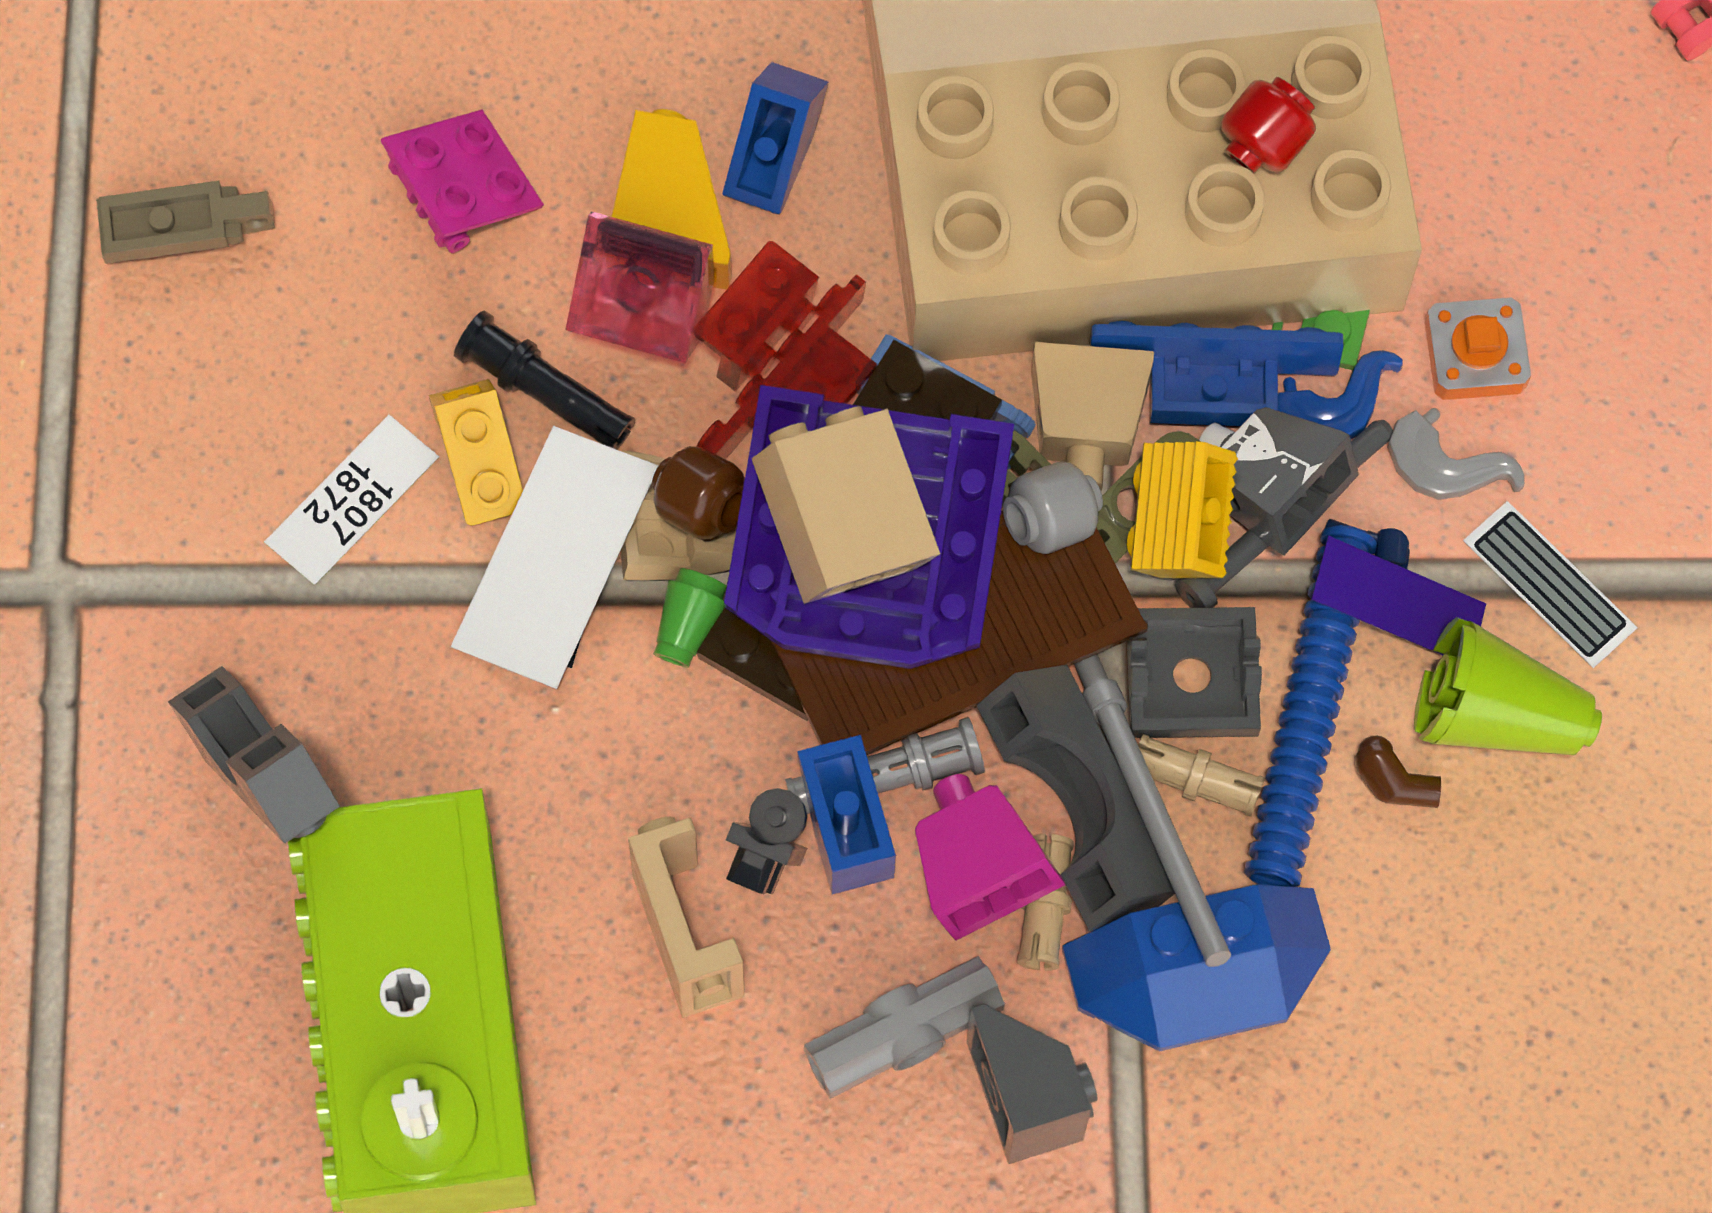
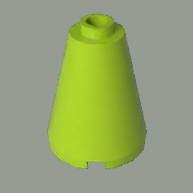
M1456 617L1447 624L1433 651L1444 655L1434 672L1425 670L1420 684L1414 718L1415 732L1421 733L1420 740L1439 745L1576 755L1583 745L1590 747L1594 743L1600 730L1602 712L1595 709V697L1593 694L1472 621Z

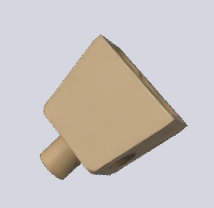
M1035 342L1031 377L1040 454L1047 460L1064 461L1074 464L1084 475L1091 476L1097 482L1100 490H1102L1104 465L1125 466L1129 464L1150 383L1154 351Z

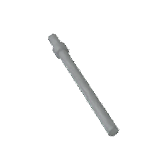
M1096 654L1074 664L1085 688L1082 695L1096 722L1102 726L1206 965L1209 967L1220 966L1230 959L1231 953L1124 715L1127 703L1119 685L1115 680L1108 679L1099 656Z

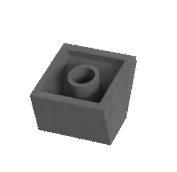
M985 1004L971 1008L967 1045L1008 1164L1083 1141L1088 1120L1094 1117L1091 1103L1098 1101L1095 1084L1087 1064L1076 1065L1069 1046Z

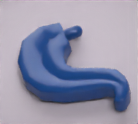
M1384 350L1372 351L1361 356L1353 369L1345 392L1337 398H1325L1311 390L1297 391L1295 379L1287 377L1283 382L1285 392L1278 393V411L1341 430L1349 434L1351 440L1366 428L1373 415L1381 374L1386 370L1399 373L1402 370L1403 359L1395 353Z

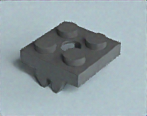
M1255 607L1138 608L1142 618L1148 623V630L1137 637H1130L1127 641L1130 728L1134 737L1141 738L1143 734L1148 735L1149 738L1259 737L1261 730L1259 694L1261 691L1262 666H1259L1261 642L1260 638L1256 635ZM1185 659H1198L1209 668L1211 681L1204 690L1190 693L1182 690L1175 683L1173 671L1176 665Z

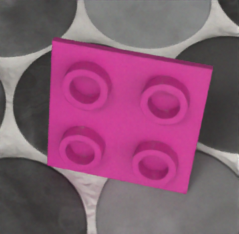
M483 109L386 136L380 141L390 158L389 170L393 175H397L403 183L410 203H418L416 212L419 217L430 218L427 223L435 234L434 241L439 247H446L450 253L460 251L470 242V238L467 235L468 230L538 210L544 206Z

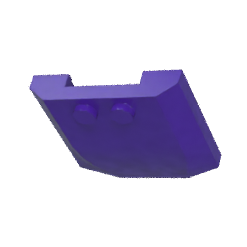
M760 385L724 600L725 608L781 648L912 669L979 648L1015 424L951 414L949 420L888 410L940 555L916 570L804 604L751 458L771 444L768 436L777 430L797 423H805L808 432L826 427L825 419L827 417L858 406L825 401L824 394ZM861 406L864 415L883 410Z

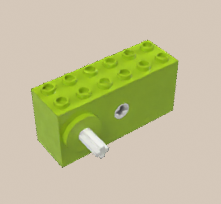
M483 789L339 807L326 816L324 823L317 830L304 837H294L288 841L292 874L296 875L299 894L306 893V898L295 899V914L299 938H303L306 957L313 956V961L301 963L306 1002H310L313 1020H320L319 1026L308 1027L313 1067H317L319 1083H326L327 1090L315 1092L319 1130L324 1132L326 1147H333L334 1156L322 1157L325 1191L327 1198L331 1197L333 1212L482 1213L536 1205L491 828Z

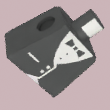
M1267 407L1257 409L1236 432L1219 423H1212L1204 430L1199 439L1200 442H1206L1236 453L1238 460L1234 466L1237 472L1233 476L1236 485L1231 489L1234 498L1230 502L1233 508L1230 515L1284 556L1359 476L1349 434Z

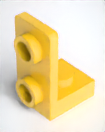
M486 379L429 395L433 414L442 434L466 523L473 526L512 515L523 489L497 392L491 381Z

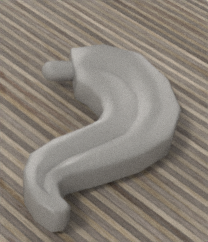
M1432 408L1423 416L1415 410L1397 420L1387 447L1396 472L1416 492L1438 500L1461 497L1497 480H1507L1511 484L1513 492H1519L1523 489L1524 473L1520 464L1513 457L1503 452L1483 453L1460 460L1449 458L1440 446L1439 432L1432 426L1440 417L1438 409Z

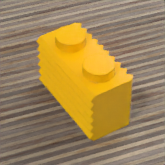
M1199 441L1195 443H1143L1142 460L1137 465L1133 477L1138 499L1135 525L1131 527L1127 537V548L1131 556L1130 570L1158 578H1223L1227 572L1224 565L1228 559L1225 552L1229 549L1226 540L1230 536L1228 526L1232 521L1229 514L1233 511L1230 502L1234 498L1231 489L1236 485L1233 476L1237 472L1234 464L1238 460L1234 451Z

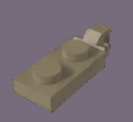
M220 181L103 196L96 199L101 251L105 264L229 247V244L234 245L244 242L243 234L275 228L272 202L267 191L238 195L236 186L221 187Z

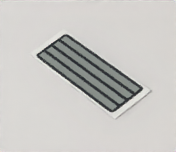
M1508 501L1463 540L1592 668L1597 666L1638 628Z

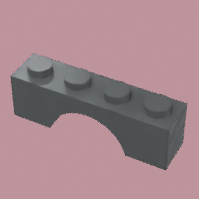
M1068 665L1014 673L976 705L1003 760L1022 766L1038 775L1056 792L1065 805L1074 826L1076 848L1070 865L1061 873V876L1089 931L1096 930L1129 913L1159 907L1175 895L1120 767Z
M223 666L168 701L205 762L284 844L294 837L300 838L311 834L324 823L328 814L340 807L303 744L282 724L272 729L243 686Z

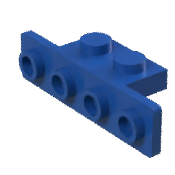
M1114 321L1108 324L1092 325L1090 346L1154 351V361L1150 377V423L1211 425L1212 423H1219L1223 426H1242L1257 409L1267 407L1278 411V374L1337 375L1344 347L1342 333L1325 332L1314 327L1289 331L1263 330L1252 325H1242L1231 329L1203 328L1191 323H1178L1171 326L1136 325L1129 321Z

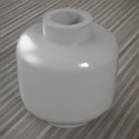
M1060 461L1025 473L1014 480L1010 487L1008 498L1005 499L1003 504V515L1006 526L1016 542L1020 545H1027L1037 553L1049 554L1084 541L1094 534L1098 524V511L1103 506V498L1097 482L1091 476L1084 475L1072 463Z

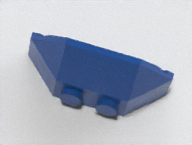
M1256 884L1205 896L1231 953V957L1227 962L1216 967L1206 965L1179 902L1129 913L1063 945L1062 952L1077 1010L1093 1019L1096 1017L1114 1029L1158 1051L1287 1022L1331 951L1314 888Z

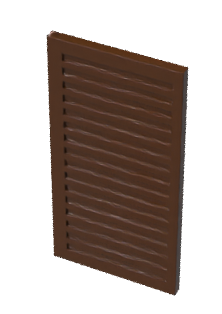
M1002 510L979 648L909 669L781 648L773 641L771 643L820 745L861 735L866 755H869L903 740L909 735L919 733L977 707V704L1014 673L1068 665L1069 667L1126 642L1130 637H1137L1146 633L1148 623L1142 618L1097 527L1094 534L1084 541L1049 554H1042L1031 550L1027 545H1020L1014 540L1006 526Z

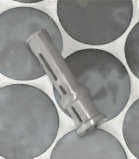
M969 717L960 719L958 727L925 737H920L915 733L901 740L902 747L867 757L872 774H879L873 777L878 794L910 784H914L915 789L922 788L924 791L932 788L935 780L969 770L975 775L985 773L981 751ZM956 749L960 750L955 753H951L937 758H932V756H936L942 753H946ZM900 765H908V767H904L898 770H889L890 768L897 767ZM802 776L794 779H785L787 789L799 796L805 805L806 813L809 814L810 811Z

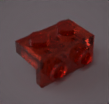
M773 241L765 244L697 323L694 329V336L721 357L716 377L735 392L748 377L757 382L766 374L779 355V352L774 349L776 344L787 331L794 337L797 336L806 327L818 308L812 302L819 276Z

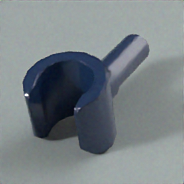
M1329 519L1325 529L1338 525H1350ZM1387 528L1378 531V533L1369 530L1365 531L1377 542L1375 556L1408 570L1409 541L1401 530Z

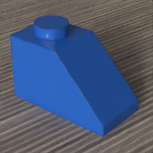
M771 62L752 82L722 195L780 215L814 137L829 81Z
M861 735L797 751L814 835L831 894L893 879L895 876L896 854Z

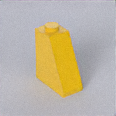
M656 109L652 112L635 110L610 221L700 245L705 251L706 272L703 274L606 247L608 269L729 290L731 283V253L696 120L686 119L682 114L669 109Z

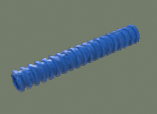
M1338 525L1324 529L1321 534L1320 541L1323 546L1318 548L1316 556L1319 564L1314 566L1312 578L1315 582L1310 584L1308 596L1311 600L1306 602L1303 612L1307 618L1302 620L1299 629L1303 637L1297 639L1295 647L1299 655L1293 657L1291 669L1294 671V674L1289 675L1287 682L1290 692L1284 695L1282 703L1287 710L1280 713L1278 723L1282 729L1276 731L1274 742L1278 747L1272 749L1270 761L1275 766L1267 769L1265 779L1270 784L1263 787L1261 798L1266 803L1259 805L1257 817L1262 822L1254 826L1252 835L1257 841L1250 844L1248 851L1253 860L1246 862L1244 868L1246 876L1257 884L1298 887L1301 883L1302 875L1297 869L1304 867L1306 862V855L1301 850L1307 849L1310 844L1311 837L1306 831L1313 829L1315 818L1310 813L1316 811L1319 804V799L1314 794L1322 790L1323 780L1319 775L1326 772L1328 764L1323 757L1330 754L1332 746L1327 738L1334 736L1336 725L1332 720L1338 717L1340 706L1336 701L1341 700L1344 693V687L1340 683L1346 681L1349 670L1345 664L1351 661L1353 652L1349 646L1355 643L1357 636L1353 628L1357 627L1360 622L1359 619L1312 600L1328 536L1370 554L1375 553L1377 547L1376 540L1359 528Z

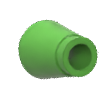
M680 568L676 580H669L667 584L656 641L657 645L653 654L669 663L689 668L692 658L696 656L697 650L725 608L723 597L727 586L708 575Z

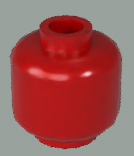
M1276 76L1271 83L1264 80H1255L1250 83L1221 121L1222 131L1231 141L1224 151L1237 164L1247 168L1253 174H1255L1260 166L1272 172H1283L1316 131V124L1310 115L1315 106L1299 90L1280 77Z

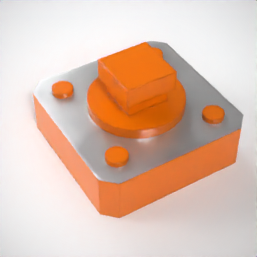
M1512 297L1435 303L1429 309L1425 319V329L1434 393L1442 400L1516 395L1524 391L1529 383L1531 371L1521 304Z

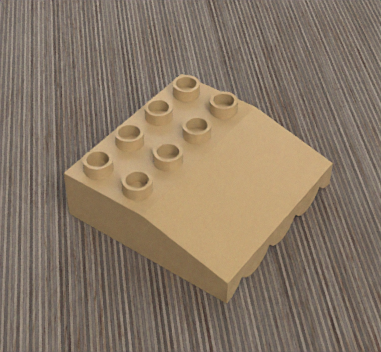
M862 0L909 344L913 347V350H919L938 361L1034 351L1035 342L1090 345L1092 325L1108 324L1114 321H1129L1136 325L1171 326L1178 323H1191L1203 328L1233 329L1242 325L1259 327L1273 325V323L1284 322L1283 324L1303 322V319L1317 317L1322 312L1329 310H1338L1343 313L1370 310V314L1404 310L1422 247L1383 28L1376 0ZM1277 76L1294 86L1315 106L1310 115L1316 124V131L1283 172H1272L1260 166L1255 174H1253L1247 168L1237 164L1224 151L1231 141L1223 133L1221 121L1250 83L1255 80H1264L1271 83Z

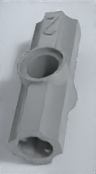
M978 956L917 988L914 984H907L887 992L870 1003L864 1009V1015L842 1026H838L827 1034L805 1044L804 1052L818 1083L831 1099L892 1067L895 1071H901L931 1057L945 1045L946 1039L968 1029L971 1008L985 1004L1001 1012L1004 1010L1005 1003L1000 994L998 984L988 966Z

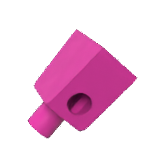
M964 774L948 776L935 785L933 794L940 811L920 820L915 827V833L932 911L955 941L1065 886V882L1058 870L997 785H989L975 792L969 777Z

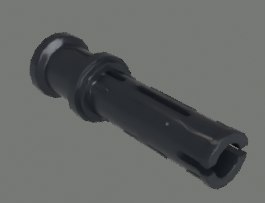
M481 311L473 318L457 342L454 350L455 358L463 363L471 360L497 377V385L503 390H511L512 392L518 389L575 427L595 438L601 444L616 450L621 447L631 432L627 427L631 429L634 426L635 418L615 408L600 396L540 358L541 351L537 349V345L529 339L523 342L519 341L493 323V315L487 311Z

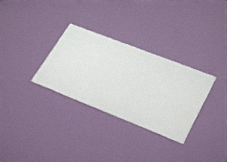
M553 426L451 647L557 689L649 490L658 465Z

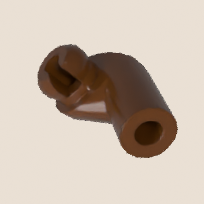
M1370 736L1360 743L1355 757L1357 772L1376 799L1389 804L1438 808L1441 795V776L1408 773L1394 753L1390 741L1382 736Z

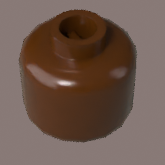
M686 447L676 452L672 457L664 459L654 473L652 487L654 489L653 500L656 512L665 522L698 539H713L723 533H728L737 527L745 481L744 474L734 463L702 447Z

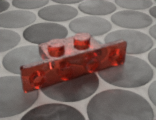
M856 274L844 288L837 283L833 285L815 308L814 313L819 316L805 333L797 328L787 337L775 355V358L780 361L766 378L760 374L755 375L736 399L735 403L740 406L737 412L726 424L719 419L716 420L703 434L696 447H702L727 459L754 427L760 385L824 394L825 401L848 404L868 381L877 366L876 362L837 333L839 328L862 303L867 282Z

